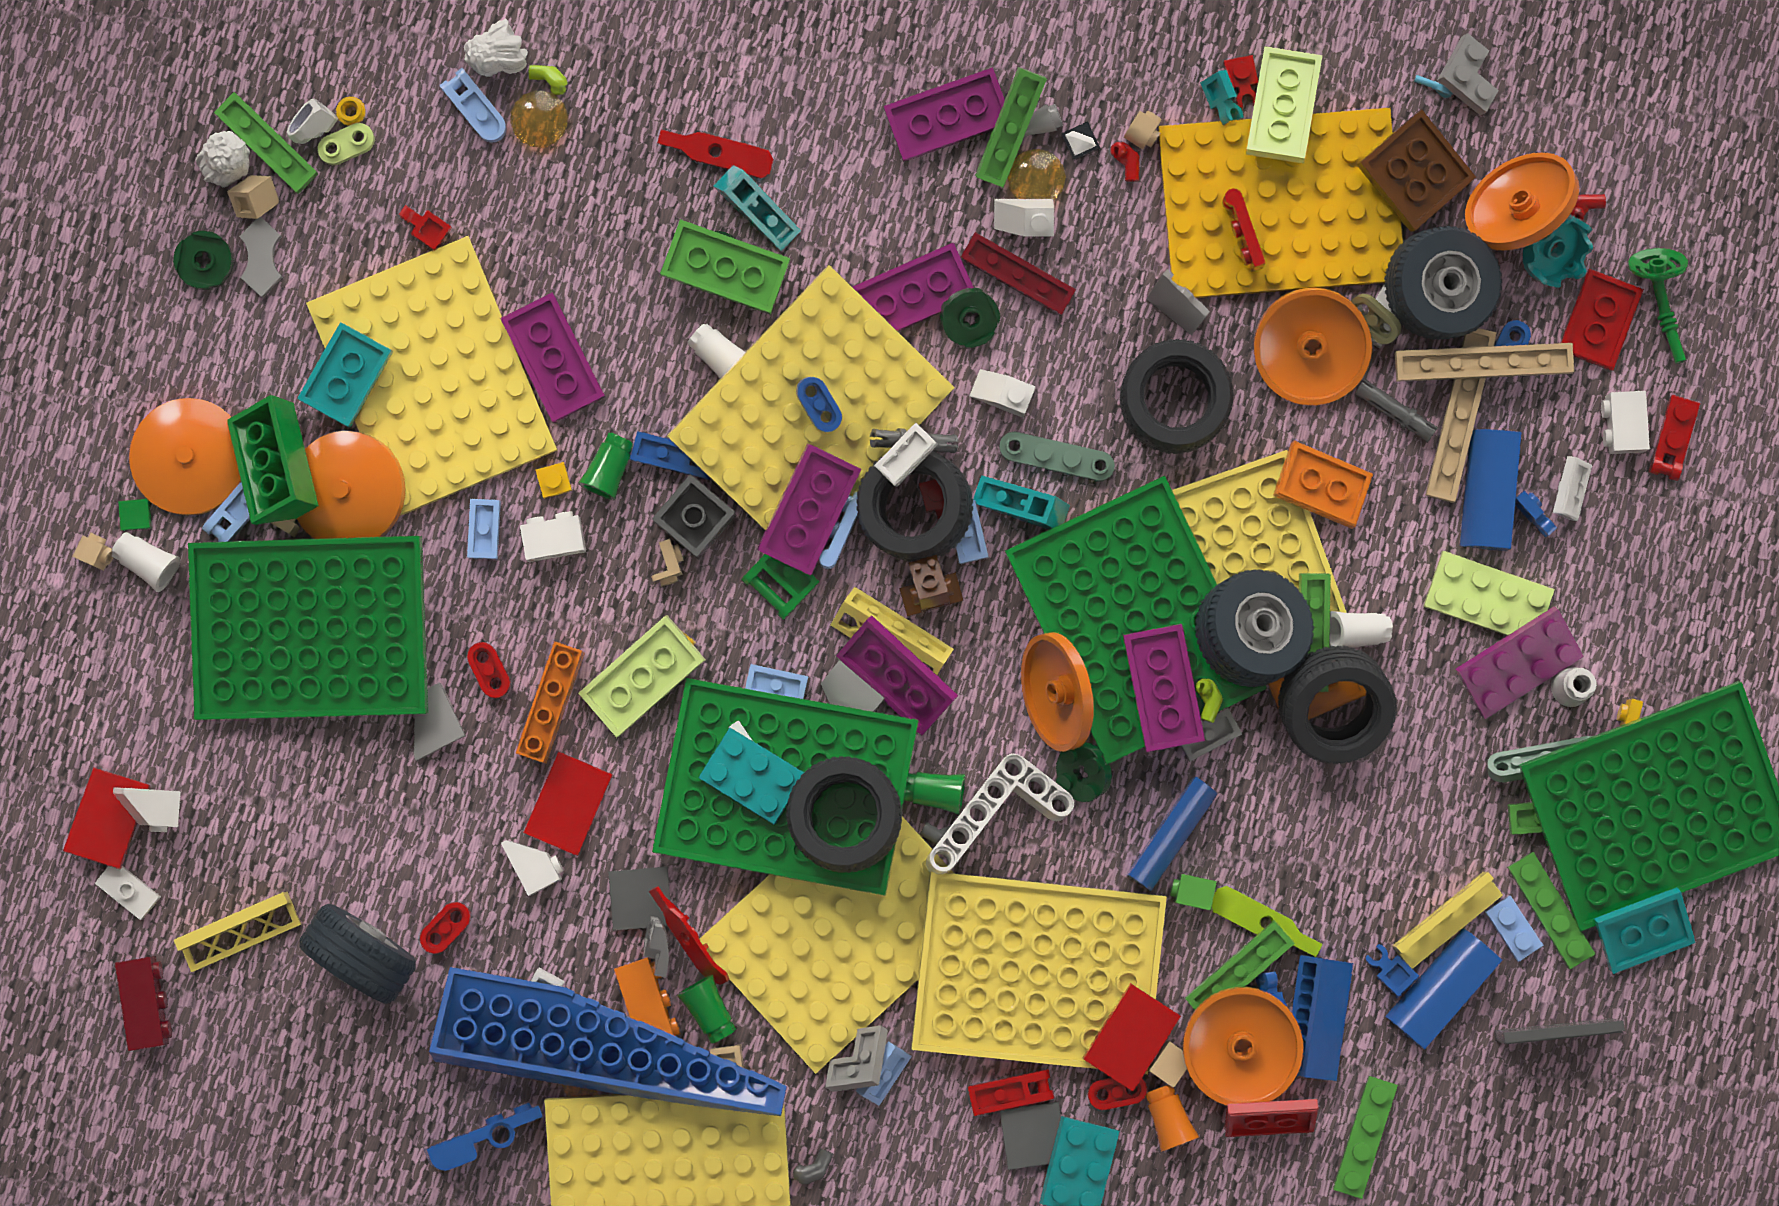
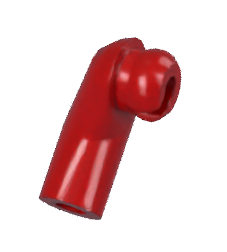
M1125 142L1114 143L1111 146L1110 152L1116 160L1125 166V181L1138 182L1139 154Z
M1605 194L1579 195L1570 215L1583 221V217L1589 209H1605Z

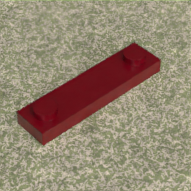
M976 232L960 257L966 263L1062 316L1076 292L1075 288Z

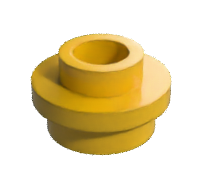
M356 97L343 98L336 108L338 119L347 126L361 123L366 114L364 104ZM349 107L356 108L354 116L346 115V110Z

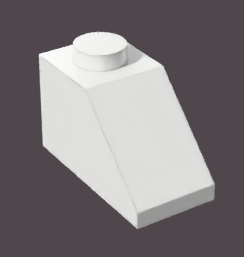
M994 199V229L1020 236H1054L1053 199Z
M980 369L969 397L1024 418L1035 386L1007 375Z
M113 788V794L139 825H149V831L167 832V827H178L180 791Z
M508 840L501 843L528 896L562 880L559 873L564 870L556 855L551 857L547 852Z

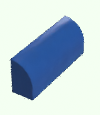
M1491 429L1473 430L1468 450L1460 547L1508 551L1511 549L1521 432Z
M1193 777L1126 875L1151 892L1218 793L1198 777Z
M1462 928L1385 1017L1421 1049H1426L1503 960L1472 933Z
M1300 955L1292 1014L1297 1020L1303 1039V1058L1297 1076L1337 1081L1353 963Z

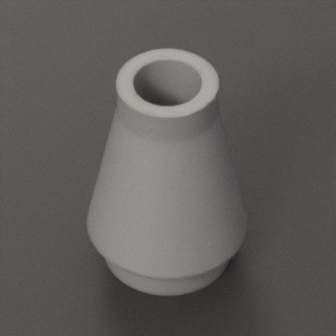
M1046 104L1033 113L1024 137L1057 131L1058 127L1063 126L1056 104L1050 106Z

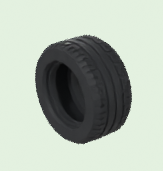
M1168 339V341L1164 340L1149 346L1132 361L1122 381L1120 408L1126 426L1135 435V438L1155 451L1159 450V452L1167 454H1184L1185 452L1189 453L1202 448L1218 435L1227 422L1232 410L1234 393L1229 371L1226 370L1227 367L1211 349L1208 350L1206 346H1202L1198 342L1194 343L1191 340ZM1166 367H1184L1193 371L1203 381L1208 392V407L1204 416L1198 422L1186 427H1169L1158 422L1149 413L1144 401V387L1147 380L1156 371Z
M931 451L908 475L918 473L931 475L942 488L944 497L943 512L936 525L924 534L911 537L897 533L888 521L886 505L888 495L894 485L874 466L878 462L875 461L873 466H870L868 469L869 471L865 473L864 479L862 478V483L859 485V492L857 493L858 499H856L859 523L862 525L861 528L869 540L883 552L909 562L937 555L939 558V556L942 557L945 553H949L952 548H955L962 541V537L964 538L965 532L968 531V526L971 524L973 516V495L970 491V485H968V481L961 470L950 460Z
M1330 646L1329 648L1317 649L1315 652H1310L1304 662L1295 671L1285 676L1284 681L1281 683L1282 687H1280V694L1278 695L1279 715L1293 743L1302 753L1313 760H1319L1322 763L1326 762V764H1345L1346 762L1351 763L1360 758L1362 759L1381 746L1394 726L1393 723H1395V716L1397 714V700L1393 687L1377 662L1361 650L1349 648L1348 646ZM1338 681H1348L1365 688V705L1359 715L1349 724L1338 728H1321L1308 720L1309 706L1315 695L1325 686Z
M839 756L837 758H828L825 761L818 762L816 765L814 764L810 769L808 768L793 786L787 802L786 818L788 829L798 849L816 865L841 873L861 871L877 864L879 860L881 861L896 843L902 823L900 799L889 778L871 763L855 757ZM849 782L861 785L872 794L876 801L878 815L874 829L865 840L855 846L841 848L829 845L819 838L814 830L812 812L815 801L824 790L834 784Z

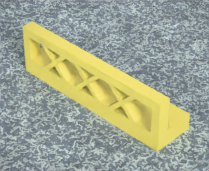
M856 587L852 589L831 623L832 627L851 638L872 615L918 659L934 668L932 672L938 675L954 650ZM844 613L853 617L856 620L857 626L851 627L843 622L841 619Z
M1482 872L1392 945L1402 960L1413 969L1503 896L1492 882L1494 878L1489 872Z
M282 892L174 939L177 950L183 951L191 972H194L300 926L301 922L288 892ZM286 906L292 922L284 926L272 923L271 920L275 910ZM270 913L267 920L258 918ZM252 920L265 924L261 936L256 938L244 934L248 922ZM242 925L240 932L232 930ZM269 926H272V927H274V928H277V929H275V930H272V931L266 933ZM225 932L238 936L234 947L229 950L216 946L220 935ZM215 937L212 944L206 942V940ZM242 938L249 940L243 944H240ZM199 943L210 947L206 960L196 964L189 948ZM214 950L222 952L212 957Z

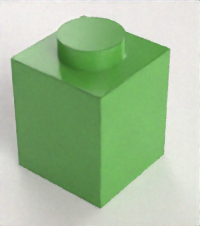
M1180 874L1179 880L1173 879L1170 896L1175 897L1174 903L1211 910L1217 881Z

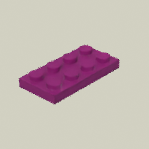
M992 67L883 106L902 161L906 162L993 131L1005 99Z
M953 242L859 283L852 288L898 332L942 313L941 306L951 295L959 290L974 287Z
M553 292L500 318L553 423L605 398Z
M807 443L757 550L811 575L860 474L861 468Z
M1554 606L1455 670L1480 715L1487 719L1584 656L1559 609Z
M872 615L836 655L849 669L885 698L884 701L901 717L918 720L917 732L921 736L958 697L948 685Z
M1182 624L1123 635L1146 752L1205 741Z

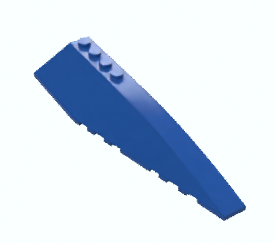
M453 967L449 968L429 1050L434 1062L615 1094L756 1114L781 1116L787 1086L755 1071L742 1068L737 1063L728 1059H722L711 1054L710 1051L701 1047H695L686 1043L683 1039L645 1022L632 1019L618 1010H612L591 998H585L576 994L575 991L566 987Z

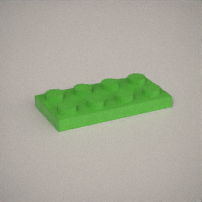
M680 219L660 275L771 315L791 259Z

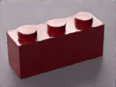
M156 956L116 962L115 968L128 1051L169 1044L168 1038H172V1026L169 1020H165L164 1009L168 1008L166 992L161 991L159 979H163L161 962L156 961Z

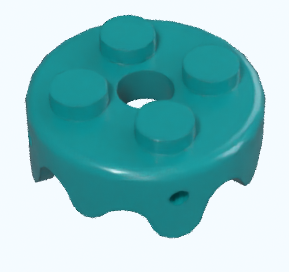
M1569 215L1551 234L1523 248L1522 261L1528 275L1541 284L1552 287H1561V281L1565 278L1580 279L1584 277L1587 272L1584 260L1593 250V244L1587 234L1593 229L1580 219ZM1558 242L1557 247L1551 251L1552 246Z

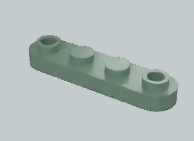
M1020 432L1007 433L1003 436L999 445L1001 455L1008 461L1094 481L1107 480L1112 475L1115 467L1113 458L1106 452ZM1012 441L1018 442L1020 445L1019 450H1010L1009 443ZM1103 461L1105 469L1098 471L1094 466L1095 462Z
M1593 736L1497 752L1488 759V775L1494 781L1502 783L1521 780L1523 777L1518 766L1519 764Z

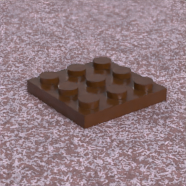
M1422 109L1417 111L1356 164L1410 232L1417 230L1476 178L1474 173Z

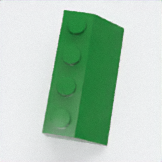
M269 395L227 420L251 524L258 525L297 519L319 506L293 402Z

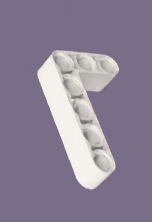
M1018 754L1007 755L930 852L926 859L928 871L936 874L950 872L1012 791L1052 821H1061L1071 813L1074 807L1073 797L1024 757ZM1012 763L1016 765L1019 770L1018 775L1011 776L1008 774L1005 764ZM1035 781L1039 783L1042 793H1032L1028 787L1029 782ZM988 787H998L1001 792V798H992L988 794ZM1052 800L1062 801L1065 805V811H1055L1052 806ZM970 809H979L983 813V821L973 820L970 816ZM952 832H962L965 835L966 843H955L952 838ZM937 854L944 855L948 860V866H937L934 856Z

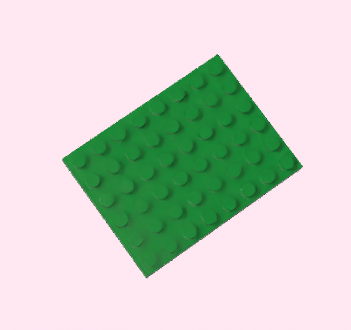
M1165 475L1005 550V554L1043 633L1055 632L1066 637L1076 648L1084 662L1093 694L1094 713L1090 732L1098 748L1104 754L1102 757L1106 764L1145 747L1123 635L1182 624L1200 716L1205 703L1196 690V684L1201 679H1211L1218 687L1223 697L1219 711L1267 689L1266 685L1246 687L1226 681V679L1220 677V674H1216L1214 669L1210 668V664L1206 663V659L1202 656V651L1200 652L1199 645H1197L1198 638L1195 635V626H1197L1195 623L1196 615L1199 612L1198 609L1201 602L1205 599L1204 597L1217 583Z
M422 536L188 543L194 720L428 713Z
M686 678L652 852L886 896L896 843L881 861L879 860L877 864L864 870L841 873L824 869L810 861L794 843L787 824V807L774 825L699 779V776L729 727L739 721L753 742L804 773L814 764L816 765L818 762L825 761L828 758L831 759L832 757H855L878 767L892 782L903 808L919 721ZM849 782L834 784L824 790L814 803L812 812L814 830L819 838L829 845L841 848L855 846L865 840L875 827L878 815L876 801L872 794L861 785Z
M1740 681L1518 765L1579 931L1596 926L1594 918L1676 887L1683 893L1779 856V785L1744 686Z

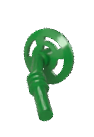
M1651 248L1639 251L1629 258V270L1639 277L1652 281L1660 315L1657 319L1662 321L1659 323L1660 327H1663L1661 331L1666 334L1675 364L1683 363L1687 360L1677 332L1679 325L1675 324L1677 322V319L1673 318L1675 313L1670 310L1664 280L1683 274L1688 268V259L1678 251L1665 248ZM1651 259L1647 264L1642 262L1644 260ZM1670 260H1672V261L1676 262L1677 264H1679L1680 267H1677V268H1676V265H1675L1673 262H1671Z

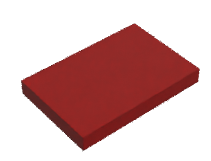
M1589 268L1560 343H1573V357L1613 371L1644 289Z
M558 751L523 833L578 856L613 774Z
M93 767L63 851L121 870L138 823L113 794V788L150 790L151 786Z
M1130 983L1082 1059L1131 1091H1134L1181 1016Z
M1306 1099L1227 1104L1224 1124L1225 1137L1313 1133L1319 1109L1318 1100Z

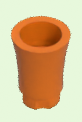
M1166 1085L1146 1093V1098L1150 1104L1148 1108L1156 1128L1161 1152L1199 1138L1185 1112L1179 1095H1175L1174 1087Z

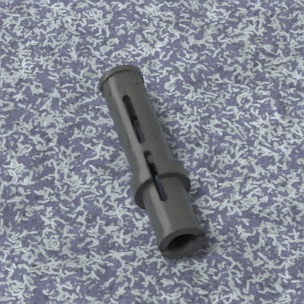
M1367 379L1363 380L1354 394L1400 424V428L1403 430L1405 428L1427 443L1438 429L1437 426L1417 414L1416 409L1404 406L1398 400L1367 381Z
M898 428L896 431L872 429L870 437H880L881 440H870V445L872 448H892L907 431L902 428ZM927 433L938 444L932 451L956 453L958 445H949L947 442H958L957 435Z

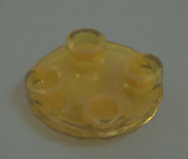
M532 91L524 94L515 102L511 111L510 124L514 134L522 143L531 147L545 149L556 143L563 136L568 125V113L564 103L556 95L547 91Z
M1041 149L1027 150L1018 155L1008 175L1009 190L1017 199H1053L1054 201L1062 192L1066 179L1064 167L1059 159L1049 151Z

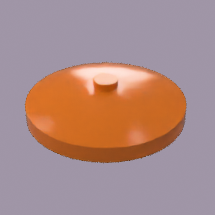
M1531 153L1511 159L1492 170L1473 190L1465 209L1466 225L1471 233L1473 232L1480 236L1482 241L1491 249L1514 250L1529 246L1551 234L1568 218L1579 196L1578 177L1571 165L1564 158L1555 154Z
M1323 288L1299 289L1276 300L1263 314L1254 336V358L1265 383L1282 398L1301 405L1327 404L1348 394L1362 380L1369 366L1372 354L1370 330L1360 310L1343 295Z
M194 398L172 400L152 410L137 427L129 452L130 470L141 493L157 507L173 514L199 515L217 509L241 482L227 423L231 416L211 402Z
M354 431L329 433L316 439L305 448L319 506L297 518L303 529L314 539L385 536L395 525L402 512L406 490L402 468L393 452L378 439Z
M1055 632L1037 635L1027 644L1021 665L1022 692L1028 715L1040 738L1052 749L1068 751L1079 748L1088 739L1094 713L1092 688L1086 667L1076 648L1063 635Z
M1234 987L1211 995L1195 1009L1185 1028L1183 1056L1187 1070L1194 1083L1204 1094L1218 1103L1227 1105L1270 1102L1284 1093L1295 1080L1303 1058V1039L1297 1020L1282 1001L1260 989Z

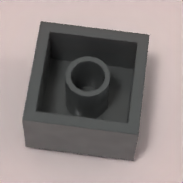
M690 474L655 514L652 520L699 560L737 515L729 506Z

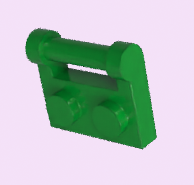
M764 554L741 579L747 586L750 584L778 611L777 615L782 620H785L820 583L812 574H806L767 554ZM763 569L792 596L787 603L758 577Z

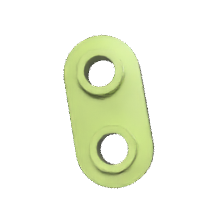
M363 123L352 124L321 139L318 144V154L326 164H341L368 152L375 142L374 133L370 127ZM357 133L364 134V138L360 142L354 141V136ZM330 145L337 146L335 153L330 154L327 152Z

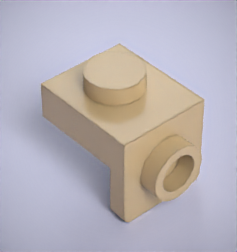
M670 539L659 542L668 570L651 576L654 584L660 582L661 587L677 582V576L683 575L679 562L684 561L679 544L673 545Z

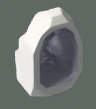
M311 99L294 116L288 127L287 135L293 142L304 144L312 138L321 137L324 132H329L338 118L318 100Z

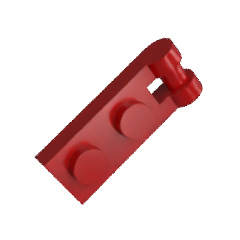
M1235 188L1229 189L1225 193L1222 205L1232 213L1234 221L1230 222L1235 238L1240 237L1243 248L1240 249L1243 263L1245 266L1250 265L1252 272L1262 269L1266 262L1242 193Z
M1676 395L1670 396L1649 473L1655 475L1662 473L1668 475V479L1679 480L1700 407L1699 402ZM1664 454L1674 457L1672 464L1663 462Z
M1049 1069L968 1086L973 1115L977 1116L1055 1099L1053 1089L1050 1090L1048 1079L1051 1078ZM1036 1082L1038 1092L1030 1094L1028 1083Z

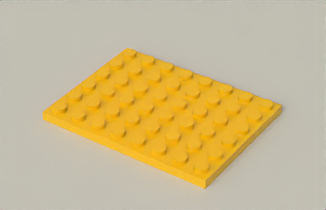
M1390 108L1312 114L1304 164L1247 155L1246 150L1252 119L1232 120L1225 125L1221 121L1158 126L1170 271L1174 274L1171 280L1179 286L1186 287L1195 298L1385 283L1386 280L1384 278L1386 276V269H1388V262L1391 261L1390 258L1394 255V251L1398 249V246L1403 244L1401 219L1356 164L1393 133ZM1232 188L1238 189L1242 193L1266 262L1262 269L1253 272L1250 265L1245 266L1240 254V249L1243 248L1240 237L1235 238L1230 222L1234 221L1232 213L1222 205L1225 193Z

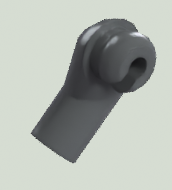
M926 822L919 835L937 845L951 825L938 829ZM960 831L952 832L954 842L959 843L963 839L964 834Z
M820 1148L813 1164L807 1166L798 1165L794 1168V1179L798 1180L800 1184L806 1185L822 1179L834 1154Z

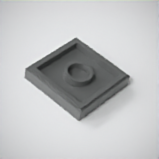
M668 866L608 872L613 931L647 928L650 916L658 917L664 926H667L662 910L649 891L659 886L665 897L671 901Z
M1059 1102L1000 1110L1008 1170L1049 1164L1061 1119Z

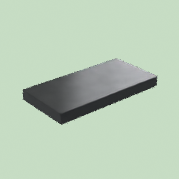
M1609 1018L1494 1030L1495 1041L1503 1044H1516L1623 1033L1625 1029L1623 1020Z

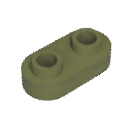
M1360 294L1351 300L1364 316L1371 338L1379 344H1389L1398 338L1401 332L1399 320L1373 296ZM1362 304L1368 306L1369 312L1362 309ZM1384 323L1389 324L1391 331H1387L1384 328Z

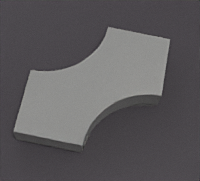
M259 217L239 236L245 243L248 251V264L240 278L264 298L283 278L274 262L275 248L282 236L262 217Z

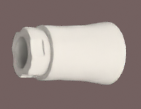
M708 324L701 325L688 341V345L695 350V354L720 379L745 353V351L729 341L717 329L713 330Z
M127 532L122 534L112 548V557L119 560L121 565L142 578L156 592L162 591L169 584L180 565V557L167 553Z
M1331 611L1329 647L1348 646L1349 648L1386 643L1392 638V621L1385 614Z
M1567 667L1554 675L1551 682V691L1554 698L1560 704L1567 707H1576L1583 704L1593 695L1597 686L1596 679L1587 669ZM1574 680L1580 683L1578 691L1573 686Z

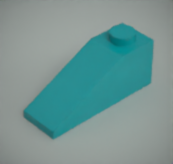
M733 165L713 186L780 251L801 231L744 170Z
M982 475L973 497L976 505L1049 530L1065 522L1070 508L1069 504L1056 496Z

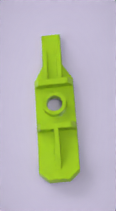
M1228 886L1218 888L1214 894L1212 902L1214 913L1256 935L1264 929L1261 926V920L1264 917H1268L1272 922L1275 920L1294 941L1295 944L1293 946L1317 957L1323 944L1302 934L1292 919Z

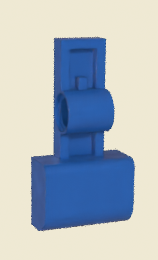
M529 1102L514 1108L515 1114L503 1118L501 1113L485 1119L486 1126L423 1149L428 1163L437 1170L446 1171L471 1162L477 1158L474 1143L485 1139L492 1147H508L515 1137L514 1128L543 1117L539 1106L531 1107ZM497 1126H503L508 1131L507 1140L501 1144L495 1142L492 1137V1132Z

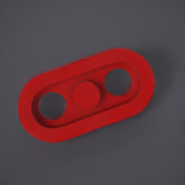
M478 642L471 646L467 654V660L482 691L491 698L505 696L510 690L511 680L496 649L486 642ZM481 652L488 654V660L485 663H480L478 660V655ZM494 678L501 680V687L498 689L491 687V681Z
M460 902L447 904L422 930L420 943L423 949L433 954L445 951L470 924L471 912L469 908ZM454 911H458L462 915L458 923L453 922L451 919ZM432 934H440L441 942L439 944L432 943Z
M1110 1077L1093 1082L1088 1089L1087 1095L1093 1107L1099 1110H1107L1141 1102L1146 1096L1147 1086L1141 1078L1136 1092L1128 1094L1124 1085ZM1098 1090H1107L1108 1096L1105 1100L1097 1098Z

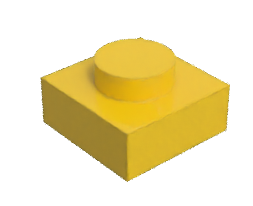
M564 462L536 469L544 499L572 491Z
M1629 699L1626 700V704L1620 705L1617 713V720L1621 721L1620 726L1639 719L1643 701Z

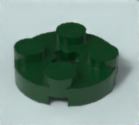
M203 230L191 233L190 236L178 243L174 251L173 264L179 277L188 286L198 290H210L220 287L225 283L232 272L234 258L230 246L218 234ZM203 253H208L207 256L211 259V262L206 264L205 268H201L196 259L197 257H202Z
M980 288L959 290L951 295L941 306V325L944 332L951 341L965 347L973 348L987 343L994 336L997 323L999 324L1000 312L997 304L990 295L983 292ZM967 312H977L973 324H969L968 321L963 322Z
M1085 742L1079 748L1060 752L1056 763V783L1069 792L1074 800L1090 802L1099 798L1109 789L1112 772L1109 763L1105 765L1101 757L1104 755L1102 751L1095 745ZM1082 766L1084 767V772L1088 774V777L1084 778L1081 775L1080 768Z

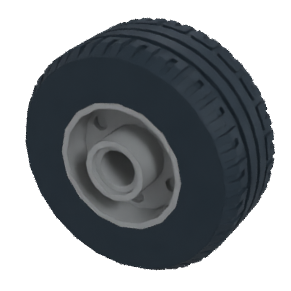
M1455 226L1436 227L1410 236L1394 251V255L1391 256V261L1388 262V269L1385 272V294L1387 295L1386 300L1389 302L1388 306L1391 308L1392 314H1395L1400 324L1404 325L1407 330L1420 337L1423 336V338L1433 340L1450 339L1476 331L1493 315V311L1496 310V305L1499 303V298H1501L1502 272H1500L1501 267L1498 265L1495 253L1482 241L1480 236L1473 232L1471 233L1467 229L1464 230V228H1457Z
M1260 569L1240 572L1216 585L1206 594L1205 599L1201 602L1195 622L1197 625L1195 626V635L1198 638L1197 645H1199L1200 652L1202 651V656L1206 659V663L1210 664V668L1214 669L1215 673L1220 674V677L1226 679V681L1246 687L1268 685L1295 671L1307 657L1311 649L1310 645L1313 642L1312 638L1314 637L1312 632L1314 631V622L1311 618L1312 612H1310V607L1307 605V600L1303 597L1304 595L1299 592V589L1292 582H1289L1283 576Z
M333 904L321 906L317 915L311 920V924L305 929L306 932L300 938V949L313 961L339 980L384 1004L395 1001L399 992L404 988V984L408 982L410 975L416 969L415 958L371 924Z

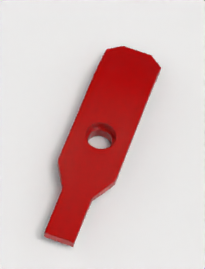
M661 129L657 144L683 151L693 161L727 170L734 165L744 170L748 175L760 179L770 174L774 160L769 150L702 132L681 135ZM713 147H719L721 154L718 157H713L710 155V150Z
M659 886L651 889L649 893L662 910L667 926L698 971L705 977L713 975L716 984L721 985L728 982V973L713 961L707 952L709 948L707 943L702 944L696 930L688 924V915H684L666 898Z

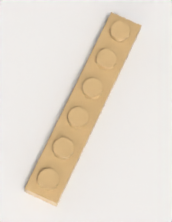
M1479 328L1470 334L1464 335L1461 348L1493 347L1497 333ZM1486 378L1453 380L1425 496L1451 503L1456 501Z
M1573 343L1396 351V382L1574 373Z

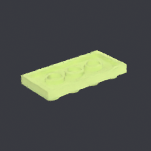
M1264 47L1246 150L1247 155L1304 164L1322 55Z
M1442 551L1423 607L1508 636L1546 612L1555 589Z
M666 615L579 692V695L617 738L706 659L669 616Z

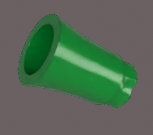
M608 433L578 484L596 495L614 501L624 470L631 457L630 452L633 443L617 434Z
M909 773L904 800L913 802L916 805L938 808L960 815L965 789V774Z
M713 975L697 981L676 995L687 1007L703 1034L707 1035L711 1044L729 1036L736 1030L731 1021L732 1017L717 989Z

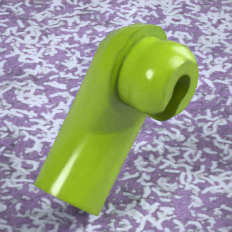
M529 65V80H546L551 85V93L554 95H563L566 92L567 79L556 67Z
M1201 679L1196 684V690L1205 703L1200 717L1202 720L1214 723L1223 697L1214 681L1211 679Z

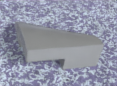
M1167 269L1155 284L1146 300L1192 335L1210 311L1186 287L1179 286L1172 281L1171 278L1174 274Z
M840 660L821 682L829 703L833 705L874 712L885 699Z
M441 683L428 688V713L415 714L414 758L416 761L466 736Z
M650 916L644 938L643 956L655 959V976L666 977L669 962L667 931L658 917Z

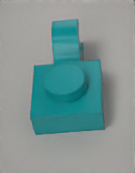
M1227 70L1218 71L1200 82L1210 108L1218 109L1219 118L1223 125L1244 117L1242 109L1232 101L1237 95Z

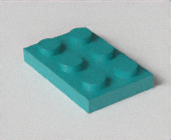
M340 322L297 399L350 428L393 351Z
M729 728L700 774L699 779L775 825L788 805L787 802L793 786L804 772L734 729Z
M1677 887L1594 918L1609 970L1613 974L1696 943L1682 893Z
M1061 1116L1039 1203L1046 1206H1101L1120 1131Z

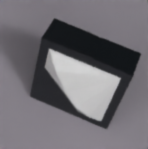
M1088 121L1061 133L1073 161L1100 149Z

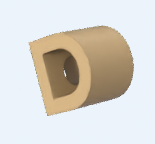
M1139 111L1123 138L1141 149H1144L1146 145L1151 148L1160 134L1156 129L1161 122V118L1150 111H1146V113Z
M91 532L88 537L82 535L72 556L103 571L113 560L112 548L105 546L106 539Z

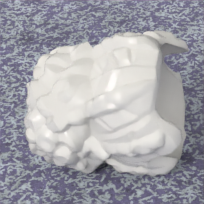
M504 19L496 24H492L488 32H484L482 35H475L473 39L466 42L464 45V50L466 51L464 60L481 76L491 77L501 71L512 74L523 70L527 65L525 59L528 51L527 49H520L522 43L521 36L514 35L509 21Z
M223 131L210 135L207 143H204L202 151L196 157L197 166L205 177L203 180L220 185L221 187H227L242 176H246L250 164V149L232 131Z

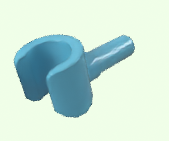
M1416 75L1414 82L1436 90L1444 98L1452 96L1453 93L1441 83L1439 84L1436 81Z

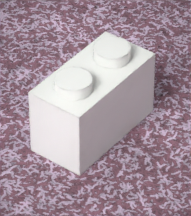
M1646 391L1611 392L1606 395L1605 400L1601 402V414L1603 418H1607V429L1603 431L1604 447H1608L1609 454L1643 453L1649 450Z
M569 511L555 514L556 519L544 521V517L527 519V524L520 525L526 561L534 562L586 552L580 517L578 515L573 516V512Z

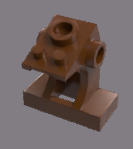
M937 555L908 563L914 584L899 588L907 617L964 601L956 572L943 576Z

